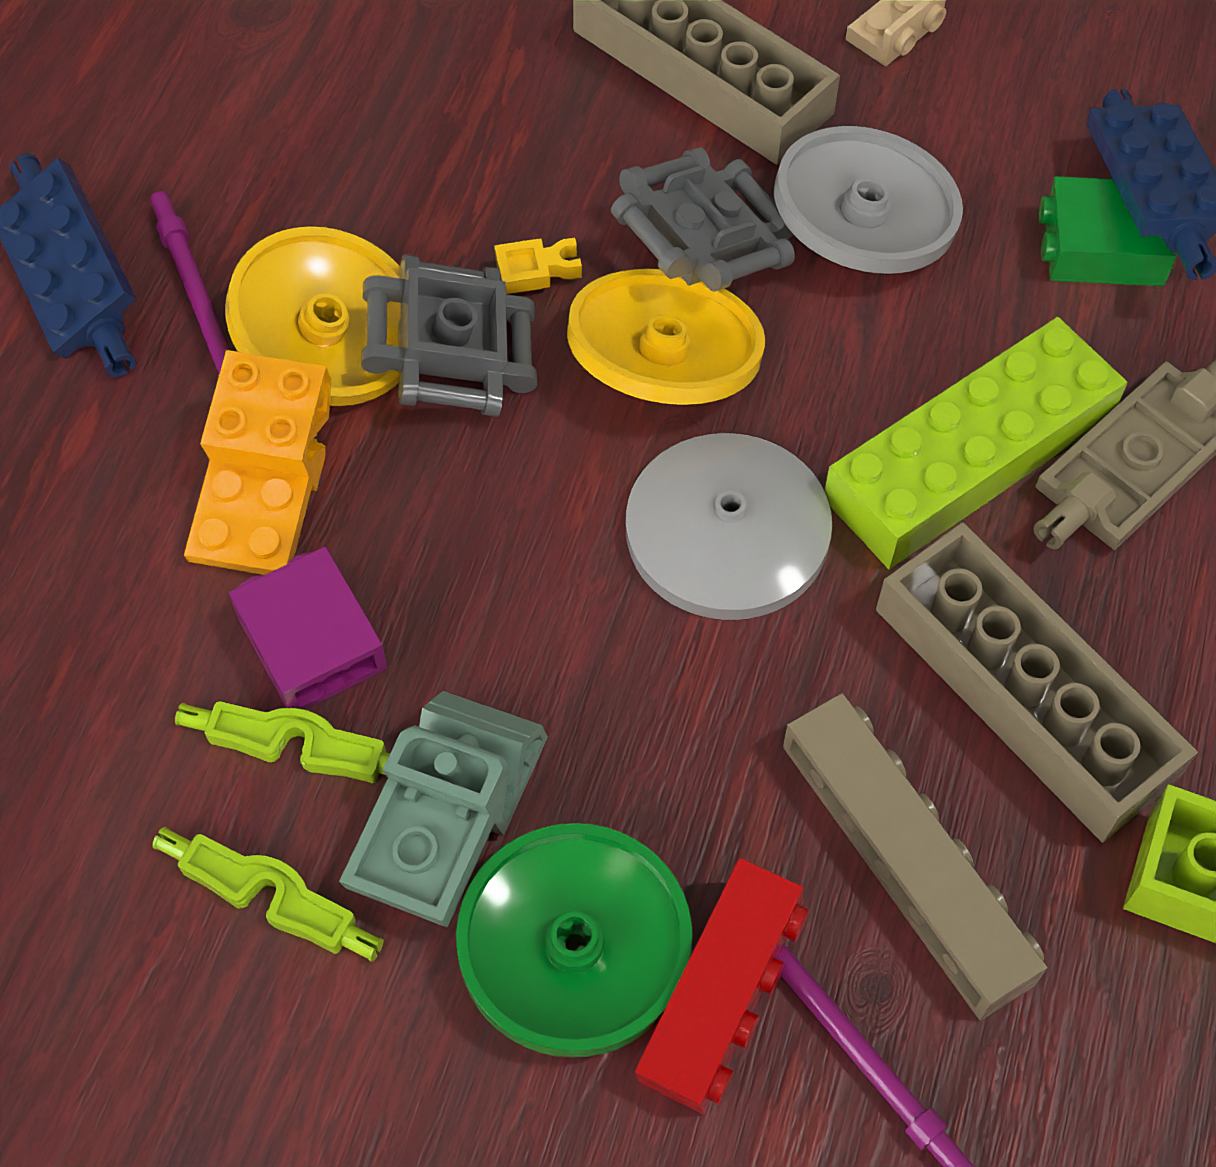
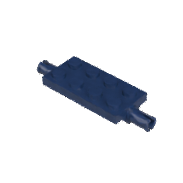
M1117 89L1109 91L1102 100L1103 108H1090L1086 125L1140 235L1161 236L1171 252L1178 253L1188 278L1197 280L1198 275L1194 268H1196L1201 280L1210 278L1216 272V257L1212 254L1207 244V240L1216 234V170L1180 105L1158 103L1154 106H1135L1128 90L1121 89L1120 93L1123 99Z
M20 155L17 159L22 172L15 161L9 167L20 191L0 207V239L52 352L66 359L78 348L92 346L97 349L105 371L109 376L114 378L125 376L129 372L123 360L126 361L128 367L132 370L137 362L122 335L125 332L123 311L137 299L71 166L57 157L42 170L40 162L35 155Z

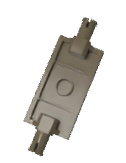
M1216 360L1206 369L1201 368L1193 372L1183 373L1166 361L1039 476L1035 488L1057 504L1050 513L1034 525V533L1041 542L1052 533L1054 537L1047 542L1046 546L1053 550L1059 549L1064 541L1083 525L1115 551L1216 455Z

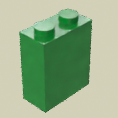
M1054 177L1049 196L1041 197L1039 223L1046 224L1047 229L1042 240L1041 257L1042 261L1049 262L1050 281L1165 286L1177 254L1171 252L1161 236L1140 235L1113 179Z

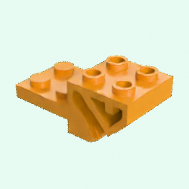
M226 350L200 443L210 461L184 552L188 562L266 575L287 565L294 558L311 491H317L325 460V445L317 442V439L314 437L317 436L319 430L329 419L331 377L326 366Z

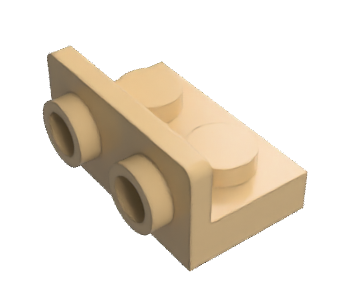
M880 0L847 27L846 40L886 67L900 54L906 55L909 53L916 41L928 31L934 32L938 29L946 16V9L944 8L946 0Z

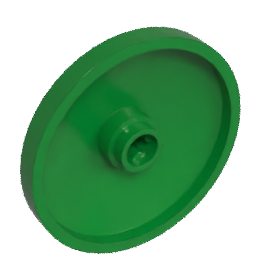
M581 823L558 824L533 830L516 838L498 850L482 866L468 887L461 904L456 930V947L460 970L470 997L478 1010L499 1032L512 1041L540 1053L560 1057H588L604 1054L626 1046L646 1034L660 1021L691 957L692 923L687 901L677 879L667 865L647 846L622 832L603 826ZM572 941H578L584 945L579 946L577 951L566 949V945Z

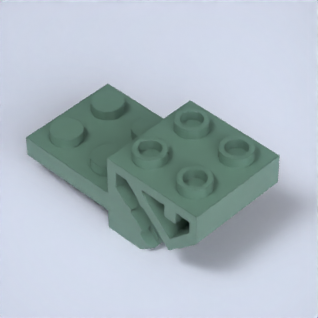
M445 691L439 693L422 708L420 725H413L400 732L383 768V772L388 779L339 882L348 890L448 928L490 832L502 836L505 835L548 738L543 726Z

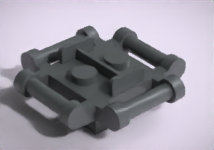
M701 147L685 151L682 157L643 169L639 166H633L621 171L619 182L624 195L620 196L613 203L611 213L620 224L628 225L659 260V269L667 278L681 277L688 286L702 281L707 288L715 292L729 287L732 280L769 267L778 270L794 262V249L787 240L794 234L781 218L775 201L751 177L752 170L743 160L736 159L728 164L724 170L715 172L710 166V159L706 151ZM665 182L663 189L653 191L650 186ZM738 189L739 192L751 203V205L764 217L767 223L763 224V222L739 198V196L734 192V190Z
M403 254L399 278L374 275L369 276L363 281V299L367 302V346L361 350V367L373 374L384 373L388 370L400 371L399 404L415 406L416 401L450 405L480 409L482 415L498 417L503 401V385L508 386L510 390L517 393H528L536 389L537 370L532 366L531 323L535 320V304L529 298L506 294L505 281H500L499 268L483 267L482 271L420 262L419 256ZM390 301L401 303L398 346L386 345L387 303ZM506 319L511 323L512 362H507ZM419 374L483 382V390L420 382Z

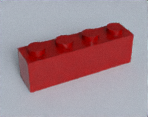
M738 859L635 1070V1074L641 1084L703 1115L711 1101L716 1104L722 1102L734 1075V1070L728 1068L727 1065L736 1046L746 1049L760 1019L759 1015L753 1013L762 991L771 995L775 990L785 966V962L779 960L778 957L787 939L794 942L798 940L808 919L810 910L803 907V886L746 860Z

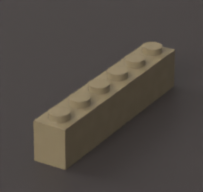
M841 693L787 724L783 748L974 1014L981 1021L1036 986L1048 968L1043 962V951L1035 938L1026 931L1021 932L1010 918L1007 903L998 889L991 884L986 885L974 870L973 859L966 846L959 839L950 838L939 823V814L933 802L924 793L918 794L906 779V770L897 754L891 749L885 750L873 735L874 729L867 714L858 706L853 708L844 694Z

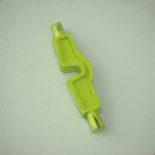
M219 701L215 703L213 710L181 703L178 707L179 711L176 712L175 724L177 726L205 731L209 743L238 750L267 762L278 760L288 741L293 737L300 736L305 738L300 761L302 767L311 773L344 776L370 783H375L379 774L386 775L383 772V768L390 753H386L382 740L334 729L324 718L307 710L281 708L270 712H262Z
M163 827L159 830L162 838L157 835L155 836L152 845L154 849L160 850L179 860L178 867L186 877L206 886L236 908L247 907L249 902L264 887H275L276 893L269 910L266 912V918L274 928L309 940L334 954L340 952L344 946L373 962L377 958L376 951L380 953L384 943L383 939L377 938L356 927V919L351 911L308 890L300 875L286 863L262 855L243 856L202 834H197L193 841H190L169 830V828Z

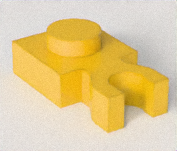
M541 238L494 245L497 268L500 270V281H505L506 294L549 288L550 277L556 276L563 279L582 278L580 258L570 261L564 260L565 258L577 257L575 238L560 240L553 246L543 248Z

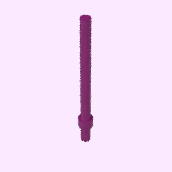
M164 191L156 192L150 197V202L158 219L156 230L162 245L171 252L218 374H220L226 350H231L188 246L189 233L181 217L176 216L168 194Z
M784 945L778 957L779 960L785 962L781 977L909 1126L905 1132L921 1151L927 1148L943 1167H975L945 1131L949 1126L933 1108L926 1110Z

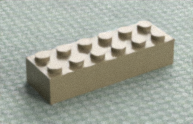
M573 0L574 32L776 165L781 163L784 154L792 144L805 135L816 131L834 115L840 75L722 0Z
M963 522L884 579L876 611L1102 843L1157 799L1168 784L1174 785L1180 780L1197 755L1198 751Z

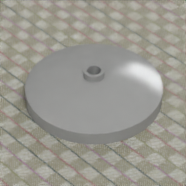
M837 126L817 130L805 135L792 144L784 154L774 184V198L778 212L789 230L803 244L830 261L864 272L903 273L923 268L935 262L951 246L962 220V198L955 181L945 167L916 144L897 135L873 128Z
M707 434L682 441L668 448L653 459L639 475L631 490L626 510L627 546L631 559L641 577L658 595L671 604L695 615L713 619L740 620L759 617L777 611L796 600L811 586L822 570L831 540L832 515L826 493L814 473L799 458L786 449L767 440L743 434Z

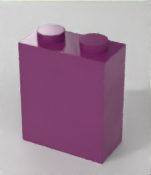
M326 546L312 553L299 554L291 559L287 565L264 576H253L245 580L238 588L228 592L237 618L286 708L306 710L388 669L381 641Z

